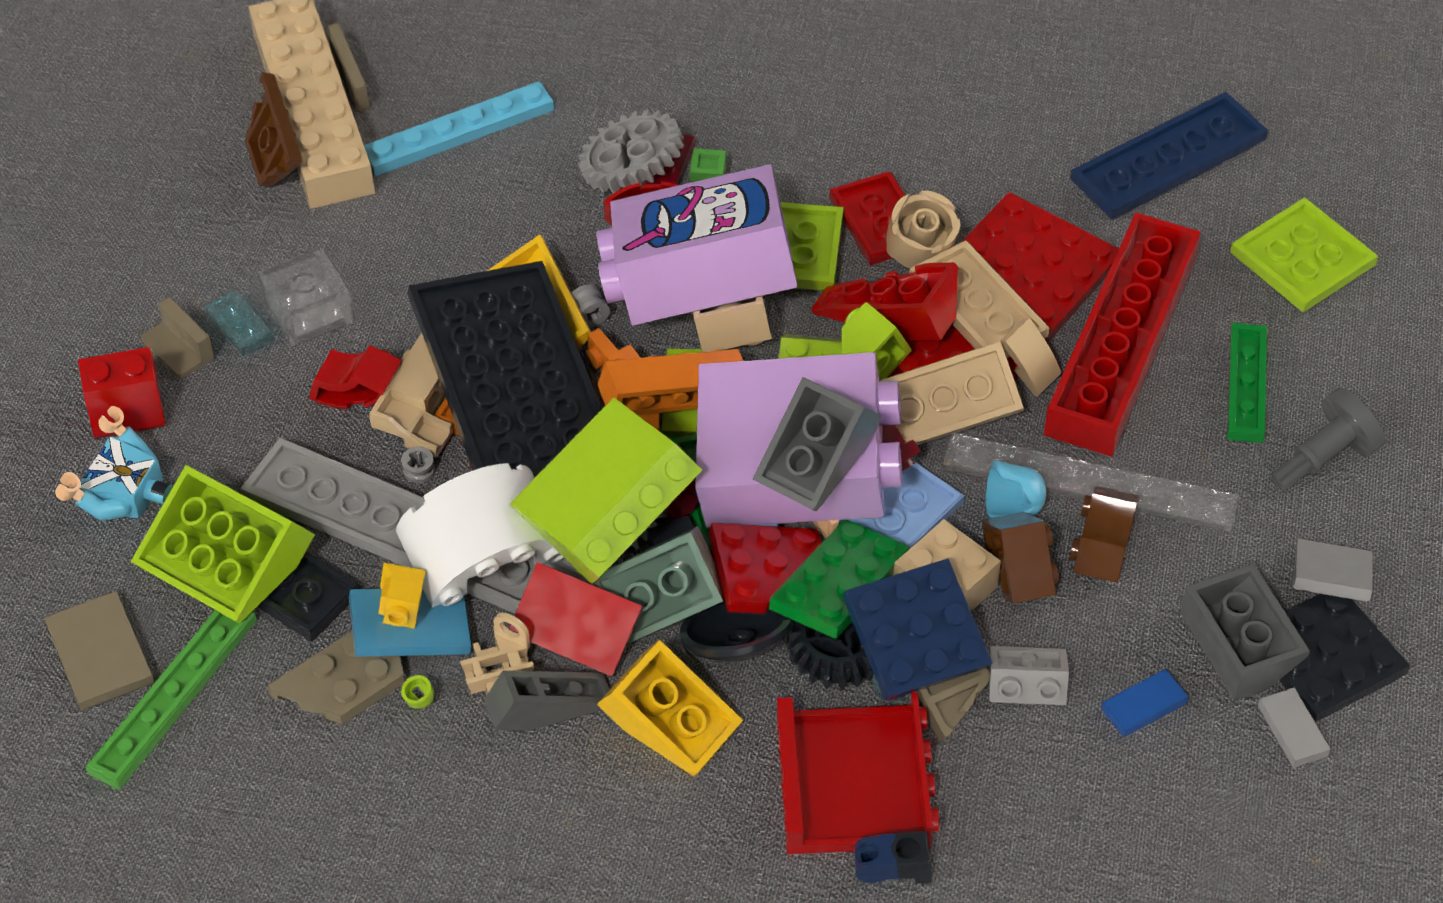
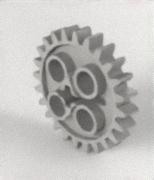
M646 109L641 116H638L637 112L633 111L630 118L626 119L624 115H621L620 121L617 123L611 120L608 121L609 127L607 129L598 128V136H589L588 139L591 144L582 146L584 153L578 156L581 161L578 163V166L586 183L591 184L594 190L599 187L601 192L604 193L610 188L612 193H615L620 187L624 188L636 183L642 185V182L645 180L652 183L654 182L653 176L655 174L664 175L663 168L665 166H674L672 158L680 157L681 154L678 149L684 147L681 141L684 138L674 118L671 119L668 113L662 115L660 110H657L651 115L649 109Z

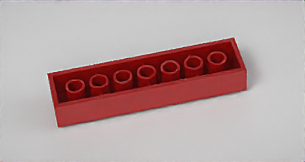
M1135 212L1049 403L1044 436L1113 457L1196 261L1201 231Z

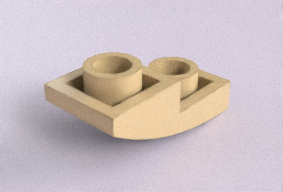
M1030 318L1022 319L1000 340L1004 349L1018 365L1014 369L1034 396H1039L1061 374L1054 354Z

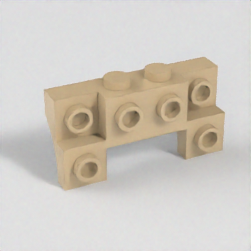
M422 333L411 350L408 349L403 354L400 367L394 374L383 396L379 397L370 411L369 417L372 428L402 437L406 448H427L431 451L433 457L437 458L452 435L453 428L452 423L433 416L445 394Z

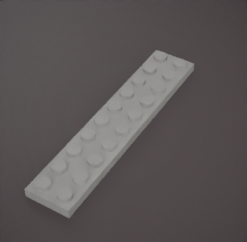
M282 438L277 440L240 488L242 495L272 511L401 566L413 568L396 533V528L401 517L410 507H415L417 511L424 505V502H426L424 497ZM533 556L521 563H513L512 561L499 566L498 570L489 576L478 577L477 575L467 579V594L515 614L535 568ZM565 558L554 564L542 563L591 584Z

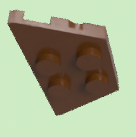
M262 72L259 82L262 83L265 92L262 102L254 101L245 143L258 185L271 188L297 168L303 160L296 142V134L289 120V112L285 108L275 74Z

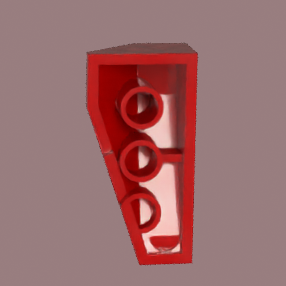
M956 262L924 263L916 265L915 272L898 275L895 270L886 272L885 278L870 283L865 278L828 286L812 306L811 311L814 315L845 323L846 318L854 309L860 308L867 302L897 327L904 339L911 341H941L956 318L958 266Z

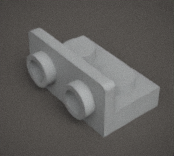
M989 646V656L992 660V664L989 666L990 702L1065 705L1067 703L1069 667L1066 649Z

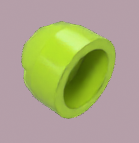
M415 675L408 678L401 688L403 699L412 708L424 709L434 700V688L424 676ZM417 687L424 694L420 699L412 692Z

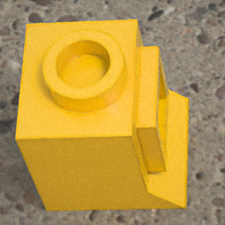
M383 562L380 583L382 594L378 613L384 615L383 623L415 629L426 570Z

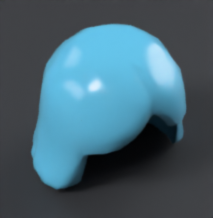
M994 460L990 466L986 484L985 507L987 515L990 518L1025 512L1032 516L1037 515L1041 511L1046 498V485L1041 474L1030 467Z

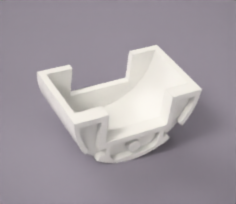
M508 463L496 464L460 475L424 495L423 497L426 502H424L423 506L417 511L415 507H410L401 517L396 533L412 567L426 570L422 588L432 608L441 604L449 606L457 603L463 598V595L467 594V579L477 575L478 577L489 576L496 572L499 566L509 562L521 563L533 556L535 565L537 562L541 564L545 562L547 564H554L564 558L509 505L535 478L532 471L525 465L520 464L516 467L517 470H513Z

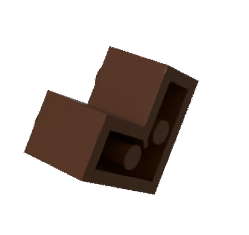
M1025 512L981 520L986 550L1001 560L999 578L1002 597L1014 604L1056 595L1055 584L1059 582V575L1055 562L1050 559L1049 547L1053 545L1050 527L1045 525L1043 520Z

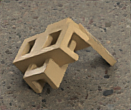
M508 613L497 614L493 621L496 647L481 650L479 642L473 643L475 657L460 661L471 694L485 690L486 694H488L503 670H534L533 662H529L527 658V651L530 648L528 629L515 616ZM503 622L513 625L519 633L509 630ZM501 663V668L490 671L486 669L488 666Z

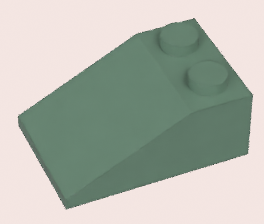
M698 526L608 568L592 583V585L643 606L628 644L725 600L716 563Z

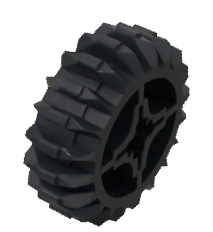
M797 621L793 622V626L788 632L786 647L790 653L792 665H797L800 676L809 674L811 684L818 680H823L826 690L831 683H838L840 689L843 690L847 682H851L855 687H858L861 683V678L871 681L874 673L864 649L853 654L862 645L853 622L848 625L837 639L821 632H816L817 630Z

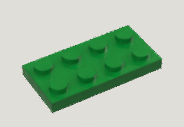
M845 519L774 593L770 599L769 609L837 639L852 622L842 597L845 590L893 576L894 563L910 547Z

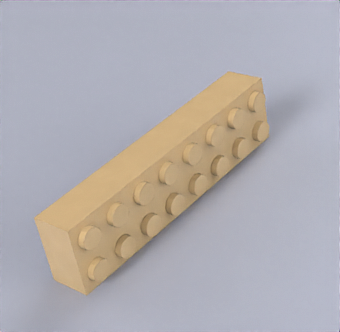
M273 0L248 6L253 34L266 73L275 74L285 108L289 112L292 129L296 134V142L303 160L297 167L310 209L375 194L371 165L314 1Z

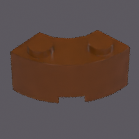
M1099 486L1095 487L1092 496L1085 495L1081 516L1087 518L1081 539L1074 538L1069 560L1076 561L1073 573L1118 583L1125 558L1124 553L1131 535L1139 495Z

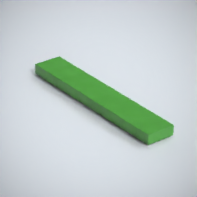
M214 610L85 766L87 773L120 790L257 622L256 614L251 612L241 623H238Z

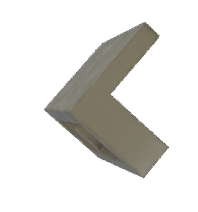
M170 297L158 303L162 323L143 333L141 340L146 347L151 348L152 353L178 379H183L214 360L210 337Z

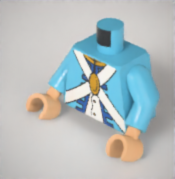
M111 406L107 412L115 420V423L108 421L102 415L99 419V427L105 433L115 432L117 437L110 436L81 481L74 473H64L60 478L62 484L58 485L55 493L57 498L62 501L75 499L77 506L102 521L123 517L139 518L143 515L151 501L163 504L173 485L162 482L163 477L156 455L130 426L125 428L121 424L124 420V414L121 409Z

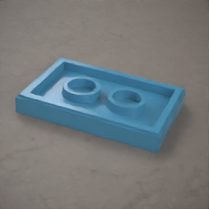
M350 589L349 604L355 657L470 654L471 641L464 595L455 604L449 606L441 604L432 608L423 590L415 629L383 623L384 615L378 614L382 594L381 589Z

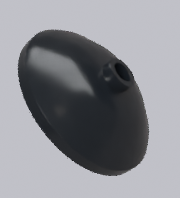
M724 600L687 617L680 627L679 634L682 645L699 657L722 662L746 661L763 654L781 642L791 630L794 620L770 609L765 614L728 612Z

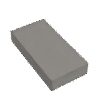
M1295 687L1259 699L1258 707L1293 768L1329 756L1331 749Z

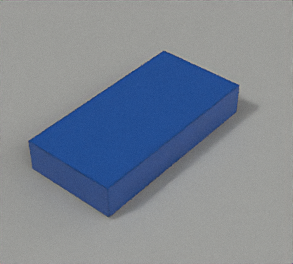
M1164 669L1104 701L1101 710L1125 738L1186 705L1189 696L1168 671Z

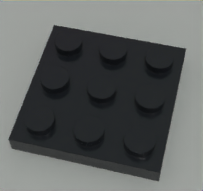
M1318 594L1285 611L1310 650L1308 657L1282 677L1280 682L1287 690L1295 687L1314 722L1407 675L1410 665L1352 599Z

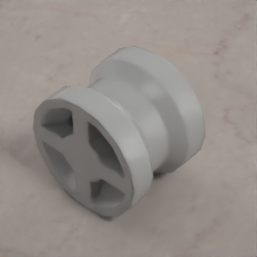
M585 284L573 290L572 295L589 328L600 325L608 318L610 308L605 300L602 299L601 292L595 285Z

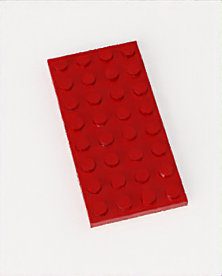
M1008 192L963 240H966L1049 327L1048 337L1045 338L1047 344L1103 282L1119 250L1118 247L1011 192ZM951 324L941 341H911L905 339L912 351L887 378L976 349ZM1010 356L1007 358V361L1015 381L1018 377V374L1015 372L1014 369L1018 365Z

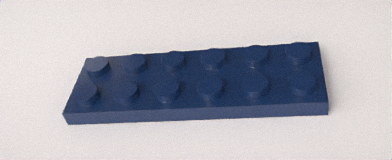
M1224 92L1072 169L1070 180L1110 219H1114L1266 140L1268 129L1227 92Z

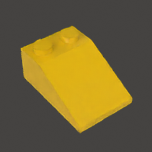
M660 640L645 650L597 703L625 732L692 776H695L743 721Z

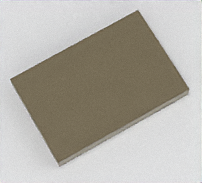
M117 591L44 618L81 711L154 683L149 666Z

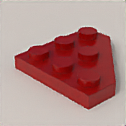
M711 523L708 536L727 611L765 614L769 610L770 599L774 593L820 546L821 539L818 529Z

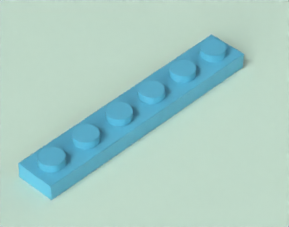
M538 81L364 145L371 170L375 176L554 111V102L541 82Z

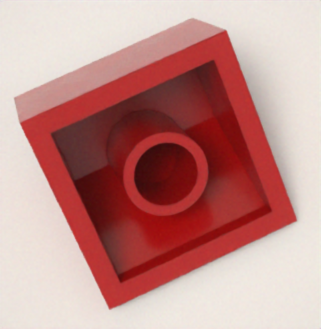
M150 347L78 359L83 395L94 439L117 435L115 432L105 433L99 427V419L102 415L108 421L115 423V420L107 412L111 406L121 409L124 414V420L121 424L125 428L130 426L134 432L166 427L157 369Z

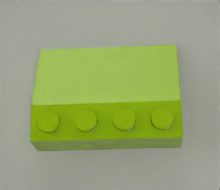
M613 398L509 505L592 584L689 485L702 469L673 441L617 399Z
M185 465L130 562L230 619L241 623L297 568L315 534Z

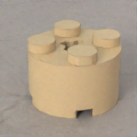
M920 191L916 195L909 196L908 194L903 196L893 209L886 233V249L889 256L901 265L911 268L953 247L960 229V220L957 218L952 202L943 195L932 191Z

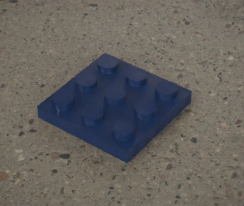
M949 558L845 590L842 594L885 701L986 669L992 664V660Z

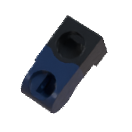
M927 831L879 834V836L859 839L855 843V875L859 880L867 883H878L887 879L915 878V884L932 883Z

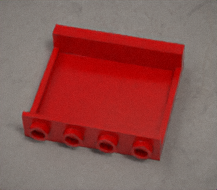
M911 692L910 705L795 711L793 709V697L777 698V732L787 855L854 851L855 843L865 837L927 831L929 848H931L932 832H939V816L937 808H930L929 798L935 797V781L933 773H926V764L931 763L930 740H923L922 730H927L926 707H919L917 692Z

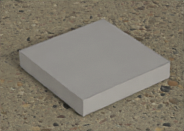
M1297 539L1294 588L1368 602L1373 591V551Z

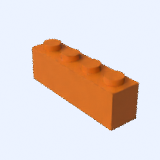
M739 349L633 359H615L605 361L598 387L605 406L615 398L637 415L698 409L699 364L743 361Z

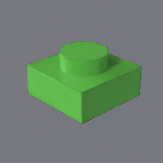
M693 148L690 181L696 182L724 175L726 151Z

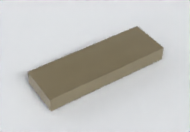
M339 23L329 25L327 33L330 50L355 108L359 112L368 110L370 107L367 87Z

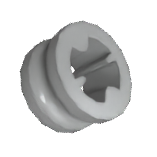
M413 447L403 453L401 464L403 475L408 481L423 483L433 477L435 465L433 454L430 450L424 447ZM419 462V465H421L423 462L424 466L418 468L417 464L415 467H412V464Z

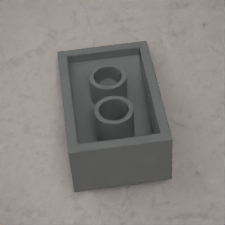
M802 377L753 480L817 512L865 451L882 415Z

